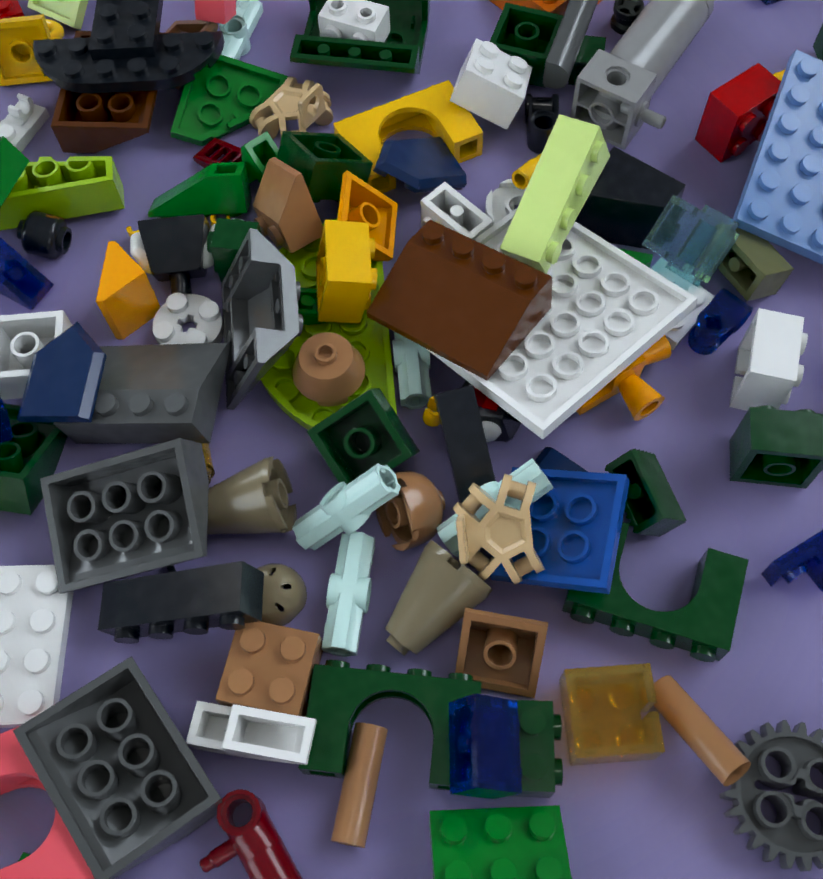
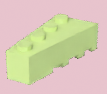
M559 114L499 248L503 254L546 274L550 266L557 262L563 242L610 158L607 143L600 126Z

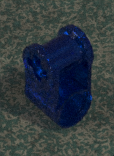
M726 288L721 289L709 305L699 313L696 319V326L688 335L689 347L694 352L702 355L714 353L732 334L742 327L754 308Z

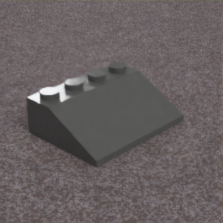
M228 343L99 346L107 357L92 422L53 423L76 444L164 443L177 438L199 443H210L230 345Z
M177 438L40 478L60 594L207 556L209 479L202 444L199 442Z
M132 656L13 730L95 879H115L188 836L216 816L217 807L223 802Z

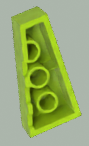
M52 156L39 157L38 162H29L0 208V231L17 228L19 222L22 219L25 220L33 211L69 219L125 209L124 188L112 156H70L66 161H56Z

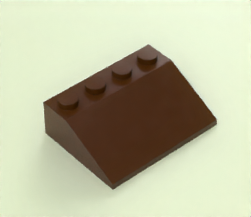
M76 31L74 38H90L91 31ZM60 88L51 128L63 153H97L149 133L158 90L76 93Z
M429 220L407 242L366 313L368 318L475 375L489 380L551 309L552 276Z

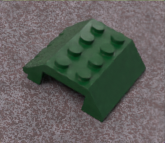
M309 0L310 12L304 35H295L290 62L420 74L428 33L431 0H367L389 6L390 33L385 42L320 37L318 14L327 0Z

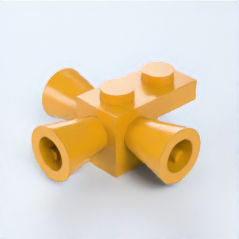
M664 335L576 412L581 415L620 392L635 421H639L653 413L663 403L665 397L642 380L640 376L644 366L670 358L671 346L667 337Z

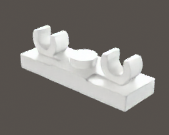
M18 93L17 98L19 101L15 106H8L9 114L0 122V137L4 136L22 153L50 115L45 107L34 104L32 98Z

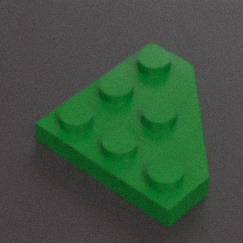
M220 55L211 68H208V65L205 66L201 71L194 74L195 80L184 85L170 131L171 137L198 146H204L214 138L219 139L250 124L249 117L254 108L264 103L285 83L288 76Z

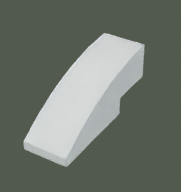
M197 701L186 743L197 750L265 761L307 765L317 720L235 704L230 707Z

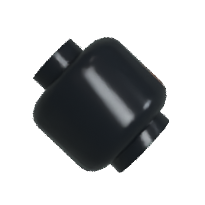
M33 211L25 220L22 219L19 222L17 238L21 240L22 247L27 253L56 259L62 253L65 254L69 250L72 231L67 227V223L62 217Z

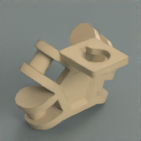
M289 76L285 83L264 103L254 108L250 114L249 121L253 128L258 129V135L268 131L272 139L277 136L279 129L282 138L283 131H287L286 121L298 119L299 130H292V132H306V129L313 122L325 126L333 121V112L330 108L331 98L327 92L323 91L320 83L317 82L315 84L312 80H305L303 84H300L295 77Z
M504 473L496 501L484 489L472 483L468 488L470 492L463 503L457 502L453 506L454 512L458 515L456 520L459 550L458 561L464 565L469 563L479 571L477 576L483 581L501 563L514 585L522 582V576L533 570L536 573L545 570L538 554L533 548L530 505L536 483L528 481L527 485L512 481V476ZM506 497L521 500L520 510L505 506ZM483 504L489 511L479 520L475 513ZM481 547L492 555L490 559L479 551ZM522 552L526 554V556L515 562L511 559Z

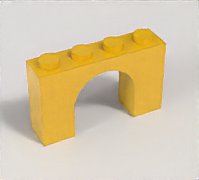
M449 80L333 123L334 134H340L373 163L367 184L381 193L396 188L395 177L389 174L383 177L373 170L381 153L383 143L389 137L401 131L418 130L426 132L433 137H441L458 163L482 155L484 132L470 111L450 102L454 87Z

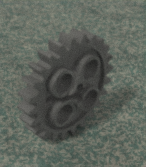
M787 720L777 723L776 731L769 722L760 726V735L753 729L744 734L748 744L740 740L734 743L751 762V766L739 780L731 784L730 790L719 794L721 799L732 801L733 808L727 810L724 816L729 818L738 817L740 823L736 826L733 833L738 835L747 832L751 836L746 846L748 850H754L760 846L764 847L762 861L771 862L779 855L780 867L784 870L791 869L795 860L800 872L811 871L812 861L818 869H823V803L812 799H804L794 803V796L789 793L764 791L755 787V781L776 790L792 786V792L796 795L823 798V789L817 787L810 778L811 767L818 769L823 775V730L819 728L808 736L804 722L795 725L792 732ZM767 756H771L779 762L781 766L779 778L773 776L767 770L765 764ZM763 799L770 801L776 809L777 817L774 823L767 821L761 813L760 805ZM808 811L813 812L820 820L821 830L818 835L813 833L806 824Z

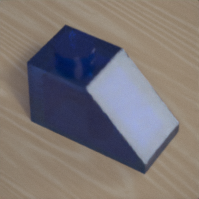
M0 237V294L29 310H33L54 284Z

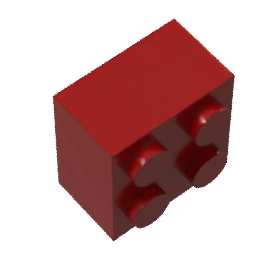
M757 63L710 92L695 140L720 163L733 155L735 157L740 155L748 145L756 140H761L781 81L760 63Z

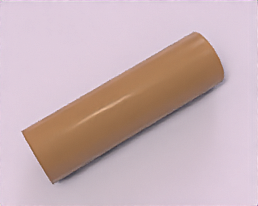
M666 675L660 678L649 688L646 698L723 786L735 783L748 771L751 762L672 676Z
M355 723L331 837L332 842L365 848L388 729L369 723Z

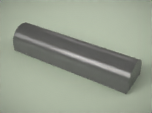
M569 0L545 62L542 83L544 87L559 89L568 83L598 0Z

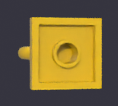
M44 14L0 19V86L53 81L42 73L34 56L33 43L34 40L63 39L65 34L63 26L54 20L45 19Z

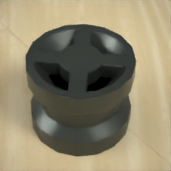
M615 0L614 14L610 22L611 28L618 34L624 35L644 9V2L642 0Z

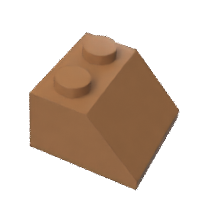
M276 157L269 159L253 202V208L257 214L254 222H259L261 233L264 237L269 236L275 246H282L292 254L322 236L323 225L302 173Z

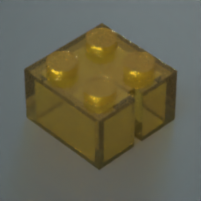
M650 663L564 669L559 679L570 766L655 760L665 752L659 712L651 711L641 720L640 712H647L657 702Z

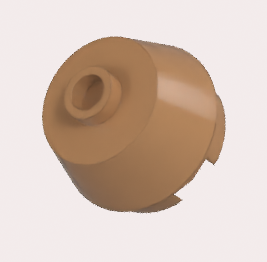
M331 332L319 333L308 338L301 346L292 368L293 381L300 393L308 399L316 401L318 405L327 407L346 403L348 397L354 394L361 386L365 376V363L359 351L344 337Z

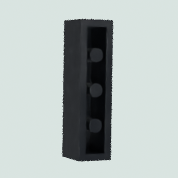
M244 561L105 582L103 584L98 630L114 636L115 642L134 644L139 642L140 637L147 636L154 639H171L174 633L177 632L203 635L209 632V628L214 627L226 630L245 628V623L262 621L264 573Z

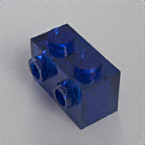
M475 693L449 702L450 794L498 799L522 793L518 701Z

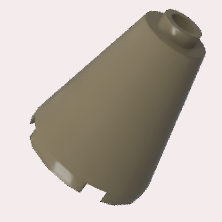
M274 456L264 458L209 488L207 535L286 533L293 530L292 527L297 520L296 504L289 506L288 493H292L293 489L288 474L279 459L273 460Z
M430 540L424 547L385 627L391 634L386 641L404 656L409 650L417 655L463 618L465 608L474 609L488 598L492 588L467 566L460 564L448 551Z

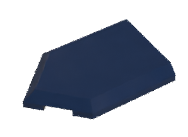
M441 137L387 140L383 143L381 153L373 170L383 177L389 174L404 182L403 187L414 193L433 191L444 182L452 188H462L467 184L466 173Z
M78 322L34 354L17 417L19 422H92L107 356Z

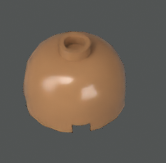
M412 471L395 472L397 481L401 486L399 494L376 509L377 519L384 536L388 537L392 533L397 544L392 546L400 551L418 547L432 539L438 532L436 528L442 523L443 511L445 509V499L442 492L426 476Z

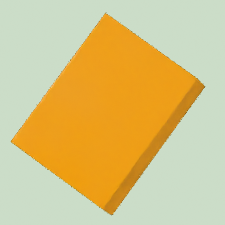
M348 170L345 171L342 175L337 220L369 223V238H375V256L371 261L392 260L398 203Z
M108 241L96 303L115 338L123 340L153 319L160 308V304L145 271L116 241Z

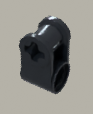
M526 94L524 115L527 128V145L532 152L537 154L543 152L558 118V94H553L552 97H532L531 94Z

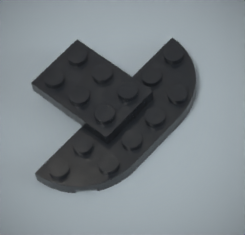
M97 0L90 38L34 40L33 52L44 76H48L55 81L58 87L71 92L154 91L175 88L195 80L194 74L201 71L205 66L208 65V68H211L216 63L222 53L225 41L222 31L159 34L163 0Z

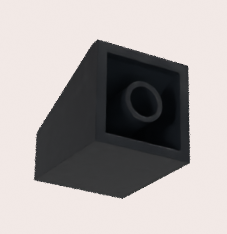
M613 147L609 152V160L575 222L609 243L655 250L662 239L665 241L670 239L678 223L674 220L684 207L685 201L681 198L686 185L624 151Z

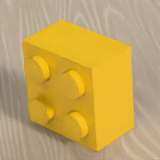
M325 219L316 259L319 322L360 324L364 310L369 309L371 305V290H376L378 277L377 268H371V260L375 256V238H369V223Z

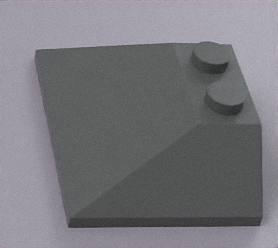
M252 228L248 230L221 284L224 343L230 345L225 370L227 409L234 410L289 349L295 338L301 335L303 330V316L298 314L301 285L300 282L296 281L295 266L257 229Z

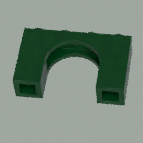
M622 522L610 594L568 589L562 611L570 613V617L573 620L581 623L593 624L595 621L610 626L609 629L618 635L631 637L636 634L648 638L652 645L659 648L673 649L677 647L689 651L691 657L700 661H720L731 648L749 560L708 548L699 560L689 603L674 611L660 612L650 610L638 604L629 596L620 579V559L630 525Z
M326 660L325 665L314 664L306 717L316 719L317 724L308 764H299L298 768L303 774L344 779L351 732L356 719L372 703L387 698H398L416 705L423 711L431 724L433 748L429 788L472 793L482 682L473 681V676L464 673H450L448 678L432 677L431 671L418 668L408 669L407 674L391 672L390 667L380 664H368L366 669L350 668V663L341 660Z

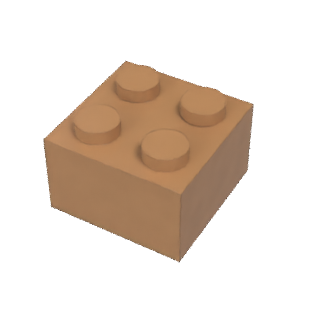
M260 621L245 623V628L235 630L215 700L220 705L230 707L235 704L306 717L314 664H320L323 653L320 634Z

